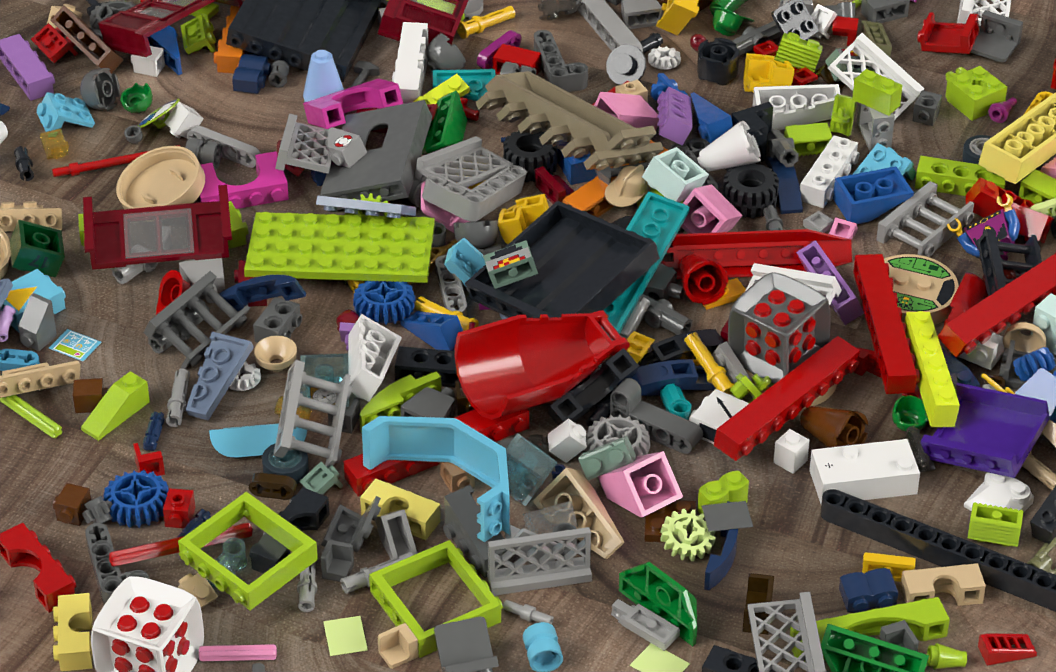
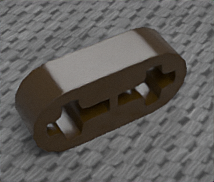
M255 473L251 477L248 488L253 495L258 497L289 500L295 494L297 483L293 478L285 475Z

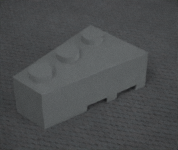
M468 485L444 496L445 525L443 530L447 538L455 542L457 548L461 549L463 555H466L475 569L486 578L488 571V542L503 540L504 537L499 532L486 542L477 538V534L481 532V524L477 523V514L481 512V505L476 504L472 497L474 490L471 485ZM498 549L495 550V553L502 556L508 550ZM501 565L498 569L507 568V567L504 566V565Z

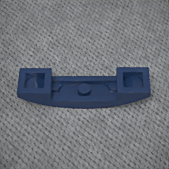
M766 156L767 167L771 168L772 172H775L779 178L777 202L780 213H803L801 193L794 166L785 167L777 158L772 159L771 156Z
M265 275L240 282L219 293V295L238 312L251 302L282 296L285 301L306 297V292L294 277L287 275Z
M738 529L721 530V536L726 537L721 556L710 555L705 571L704 590H711L730 570L737 550Z

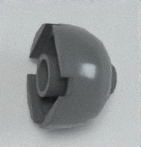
M441 33L428 45L426 54L429 60L427 63L428 67L432 71L463 69L466 66L463 54L455 44H449L447 42L449 38Z
M109 68L93 69L84 75L81 81L80 94L86 105L95 110L113 109L117 105V103H114L116 97H120L118 78L115 73H110L109 70L111 69Z
M498 220L454 223L455 239L459 242L465 238L477 250L491 247L498 237Z

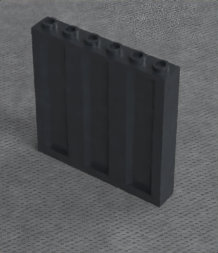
M244 0L228 28L226 44L275 61H285L288 65L306 71L309 68L311 55L317 50H326L332 54L340 80L344 83L378 17V9L381 8L382 0Z
M556 201L506 246L509 247L527 240L538 274L495 289L485 264L465 282V286L471 300L509 318L516 315H526L527 318H539L540 314H548V318L561 317L562 314L593 313L605 310L656 263L660 257L657 245L652 239L645 238L633 231L621 228L617 224L614 225L602 218L590 215L586 211L576 209L569 204Z

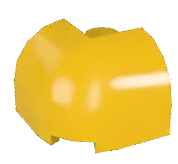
M746 53L743 76L744 91L754 93V87L791 86L794 76L792 64L789 61H784V63L774 60L775 56Z
M545 194L515 200L516 204L507 210L502 208L497 224L505 243L509 244L549 208Z

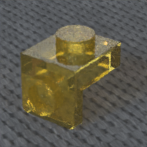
M61 128L40 133V140L47 159H60L68 154L69 144L65 141Z

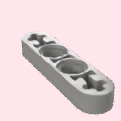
M197 125L187 133L188 139L190 137L203 139L204 143L207 140L221 142L223 158L250 168L256 166L255 155L261 154L252 145Z
M447 255L439 256L435 264L444 306L452 312L460 311L463 313V316H467V302L461 280L455 274L450 273L448 269L445 270L444 263ZM445 279H454V281H452V282H446V281H444V280H445ZM456 293L458 296L451 297L448 294Z

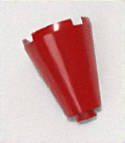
M689 254L682 258L679 268L683 289L687 297L691 301L702 303L703 305H709L718 301L724 295V290L728 284V276L725 269L719 263L697 255Z

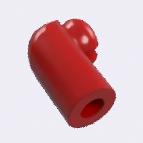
M460 97L466 118L477 121L480 111L468 108L467 98Z

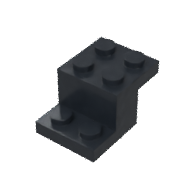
M770 102L732 113L731 117L733 126L741 121H745L750 129L747 130V133L754 136L761 155L759 157L761 161L757 163L766 161L767 135L772 130L773 105Z

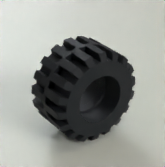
M518 130V132H513L511 136L505 138L503 158L513 163V165L523 167L527 171L524 182H535V169L542 166L551 175L557 170L558 146H552V144L542 146L539 139L546 131H540L535 134H530V132L521 134Z
M752 163L733 167L724 175L723 196L743 215L742 217H763L764 208H767L769 205L776 208L779 178L775 172H772L771 168Z

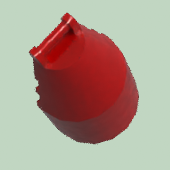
M603 310L584 314H562L561 317L548 318V314H540L539 318H527L526 315H516L458 332L454 355L457 375L469 403L481 416L493 420L561 398L611 358V356L617 354L623 348L627 350L630 347V343L626 338L621 337L609 322L608 315Z

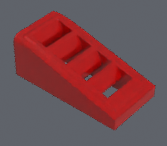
M987 633L979 636L978 648L987 666L1037 656V652L1028 634ZM1024 643L1026 648H1022L1020 644Z

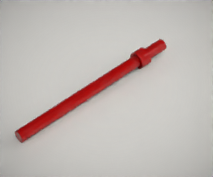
M148 151L78 164V162L69 163V166L52 169L53 177L69 174L76 176L80 175V172L128 164Z

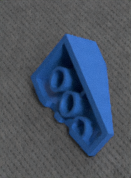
M690 93L701 138L712 143L733 127L729 114L698 94Z

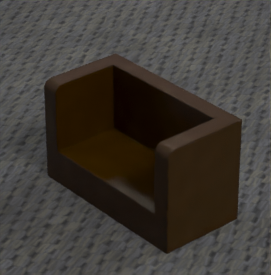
M749 573L742 632L752 633L748 604L772 602L773 575ZM766 612L754 613L756 617L763 621L769 616ZM764 629L760 634L768 635V631Z

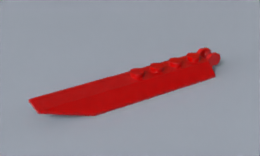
M809 229L676 234L672 241V248H668L666 254L672 253L673 262L661 261L660 263L667 267H673L677 272V280L681 279L680 261L689 254L719 263L727 272L728 278L752 277L751 269L754 263L807 272L796 253L797 251L816 240L834 267L852 262L851 239Z

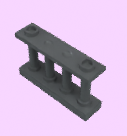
M211 271L153 317L143 332L150 339L158 333L169 340L186 356L181 366L183 369H187L190 365L196 366L202 360V355L211 343L210 337L208 338L183 315L185 309H193L216 330V333L224 335L228 334L235 327L240 328L248 320L246 315L250 307L246 305L241 311L237 312L214 290L213 283L217 276ZM202 295L204 297L208 296L231 319L223 325L199 303V298ZM172 320L174 322L177 321L201 345L192 350L168 328L169 323Z

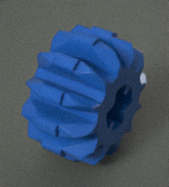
M1047 347L1023 355L1013 362L1014 370L1021 381L1029 380L1040 368L1050 371L1056 366L1054 357Z

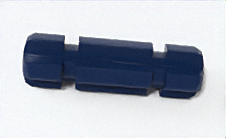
M155 411L151 414L143 440V449L146 451H154L157 447L162 430L161 426L165 420L162 412L158 413Z
M200 509L195 515L196 517L192 518L182 530L183 532L177 537L186 536L211 518V513Z

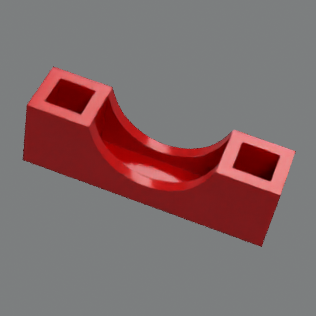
M22 522L0 533V555L11 568L25 566L40 572L33 580L36 598L48 613L53 611V607L58 606V596L75 594L74 589L77 585L71 574L67 575L64 572L60 561L52 558L48 547L45 544L41 545L33 530H29Z

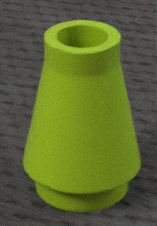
M938 643L928 646L926 655L930 657L927 666H932L933 669L966 666V651H959Z

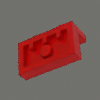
M49 23L31 38L32 42L53 63L58 61L68 50L74 56L78 54L73 48L75 44L68 37H65L66 35L58 27L54 29Z

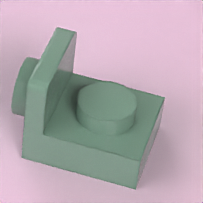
M322 462L316 465L299 481L306 489L322 495L334 484L340 489L344 486L338 480L341 477L340 473L332 465L327 468Z

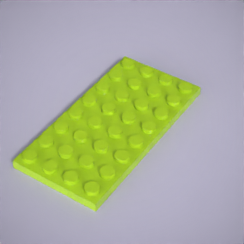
M256 212L244 274L245 277L287 275L297 279L428 283L435 218L400 216L399 219L380 215Z

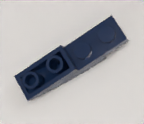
M693 359L664 361L641 366L631 378L639 383L641 396H660V390L664 389L666 385L673 383L680 387L681 390L716 389L712 383L707 381V373L702 366H695Z

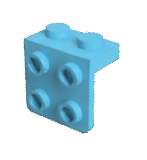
M47 92L42 103H39L36 113L49 137L56 138L64 121L91 128L95 125L85 102L79 98L73 99L65 97L60 93L53 94Z
M877 143L853 174L896 166L902 176L904 175L908 179L913 180L917 172L913 168L914 163L906 157L902 158L892 148H886Z

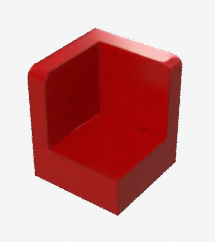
M836 16L832 25V34L848 36L847 46H850L857 38L859 18Z
M134 443L133 449L138 472L145 469L147 474L154 471L156 476L165 475L161 451L141 455L138 443Z

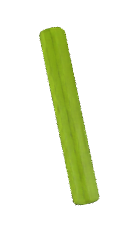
M17 395L0 398V402L52 438H57L62 434V427Z

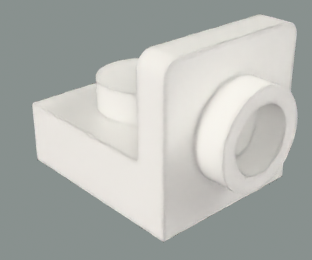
M819 4L816 6L811 17L819 31L813 35L814 37L829 39L830 35L827 31L837 16L834 11Z

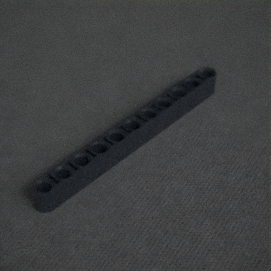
M829 489L823 493L820 513L823 520L941 567L978 564L986 585L1056 612L1055 574L842 491Z

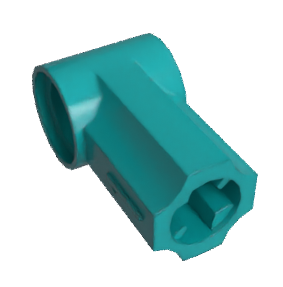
M674 383L666 385L664 389L660 390V397L666 411L689 420L691 403L685 399L680 387Z

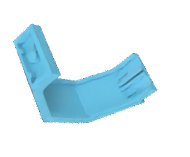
M379 416L362 427L363 466L371 470L386 460L453 463L492 487V489L477 498V503L481 505V512L477 514V523L481 524V532L477 534V538L486 542L502 530L510 535V495L506 448L456 418Z

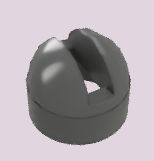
M137 125L129 126L124 132L126 140L131 144H138L143 138L141 128Z

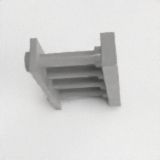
M930 181L918 190L913 197L906 200L878 223L877 241L884 244L889 239L896 237L917 248V255L931 257L934 251L956 234L948 229L947 224L952 229H956L958 223L955 218L961 222L962 228L972 222L974 218V203L970 201L960 209L938 198L936 194L937 184ZM934 205L953 216L950 219H946L927 208ZM922 216L940 225V227L934 230L914 219ZM908 226L926 235L927 238L921 241L901 229Z
M295 360L288 370L273 456L283 458L289 450L295 449L326 458L325 466L329 468L331 465L339 463L342 454L339 445L346 401L352 392V385H349L351 375L346 374L339 384L306 375V372L303 371L305 362ZM305 384L337 393L335 405L304 397L300 393L301 386ZM304 406L332 414V427L299 418V415L296 414L297 407ZM298 427L330 436L328 448L296 440L295 436H292L293 429Z

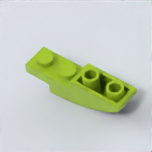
M434 372L415 380L410 374L381 390L365 405L359 414L361 433L363 426L379 416L401 417V406L424 388L430 387L441 392V376Z

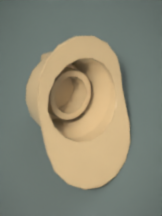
M640 164L639 166L624 167L619 172L617 178L606 187V200L616 207H628L647 194L651 187L642 178L645 172L644 166Z

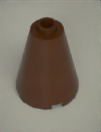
M809 406L801 413V426L828 448L864 444L867 439L868 433L864 431L865 425H868V420L864 414L858 411Z

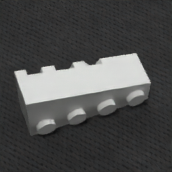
M403 22L398 58L396 59L395 72H393L392 82L399 84L403 104L413 102L422 93L428 63L426 56L428 48V23Z
M839 84L754 87L753 107L766 102H770L773 105L772 130H783L785 126L804 125L829 120L833 111L835 95L840 94Z
M363 314L360 315L348 335V375H351L349 385H352V393L356 397L370 402L385 377L402 337Z

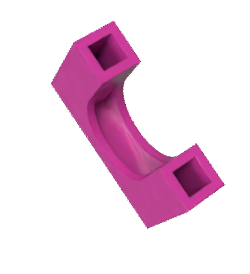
M378 78L305 102L303 106L309 124L329 129L346 123L344 113L369 107L380 109L401 105L403 100L398 83Z
M277 152L255 155L258 177L245 185L225 184L217 178L213 163L201 164L205 173V184L200 196L197 198L198 202L219 201L218 185H227L228 200L232 201L235 209L289 200L288 183L284 171L275 169Z

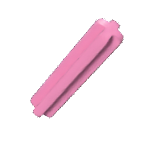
M274 644L199 647V660L202 662L275 660L277 657V647Z

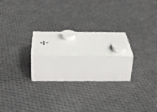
M907 439L811 450L810 474L820 504L822 503L823 493L829 489H836L862 500L914 495L918 492L920 472Z

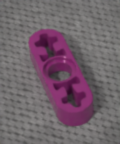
M512 30L507 31L479 53L477 65L483 69L493 68V56L500 46L507 44L519 47L522 40L521 34Z

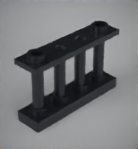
M986 228L977 241L988 296L1014 280L1007 279L1004 276L1003 269L1027 272L1042 262L1041 247L1038 244L1037 236L1033 234L1025 245L999 242L996 238L995 229ZM999 251L1024 254L1026 263L1003 260L1000 257Z

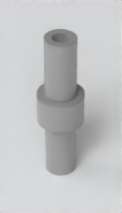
M505 600L503 604L504 610L520 615V618L529 622L533 620L539 623L545 622L551 625L553 623V616L536 611V607L528 604L523 606L509 600Z

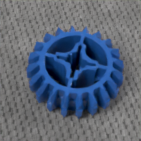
M365 281L364 284H359L358 288L355 289L353 306L359 316L363 314L378 324H396V321H404V317H410V313L413 312L415 307V295L412 286L408 285L407 282Z
M134 469L133 473L129 474L124 471L122 477L116 475L115 480L109 481L108 487L104 488L103 500H108L113 504L109 512L112 517L111 520L112 522H118L120 526L127 524L129 528L133 525H137L140 528L142 524L150 526L151 521L158 522L159 517L164 516L163 507L169 487L167 482L163 481L161 475L156 476L154 471L148 474L145 469L141 472H136Z

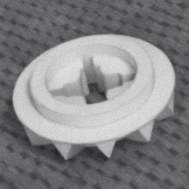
M658 46L657 49H652L651 53L648 54V62L658 69H672L681 62L680 52L676 51L675 48H668L667 46L662 48Z
M245 361L229 388L237 391L254 388L261 380L260 369L256 368L255 364L248 365L247 361Z

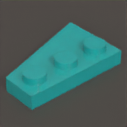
M495 69L433 70V89L458 74L470 87L469 93L464 95L463 98L478 101L488 92L485 86L495 77Z

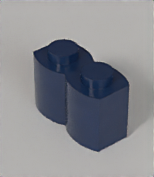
M243 54L233 74V91L258 94L261 88L265 87L267 75L269 76L271 73V63H268V57Z
M879 568L866 573L854 572L840 577L839 590L846 610L849 613L864 612L871 608L879 609L897 604L898 590L890 569Z

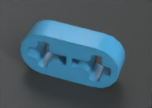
M0 350V371L40 364L38 354L33 351Z

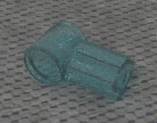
M231 538L225 541L223 552L216 559L218 563L233 574L247 566L245 543L239 538ZM207 579L212 587L217 588L213 582Z

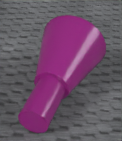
M1011 97L1007 101L992 104L988 110L990 118L997 123L1006 121L1012 107L1017 104L1016 98Z

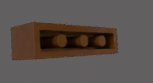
M63 5L50 20L98 67L109 68L112 74L123 61L105 41L66 6Z

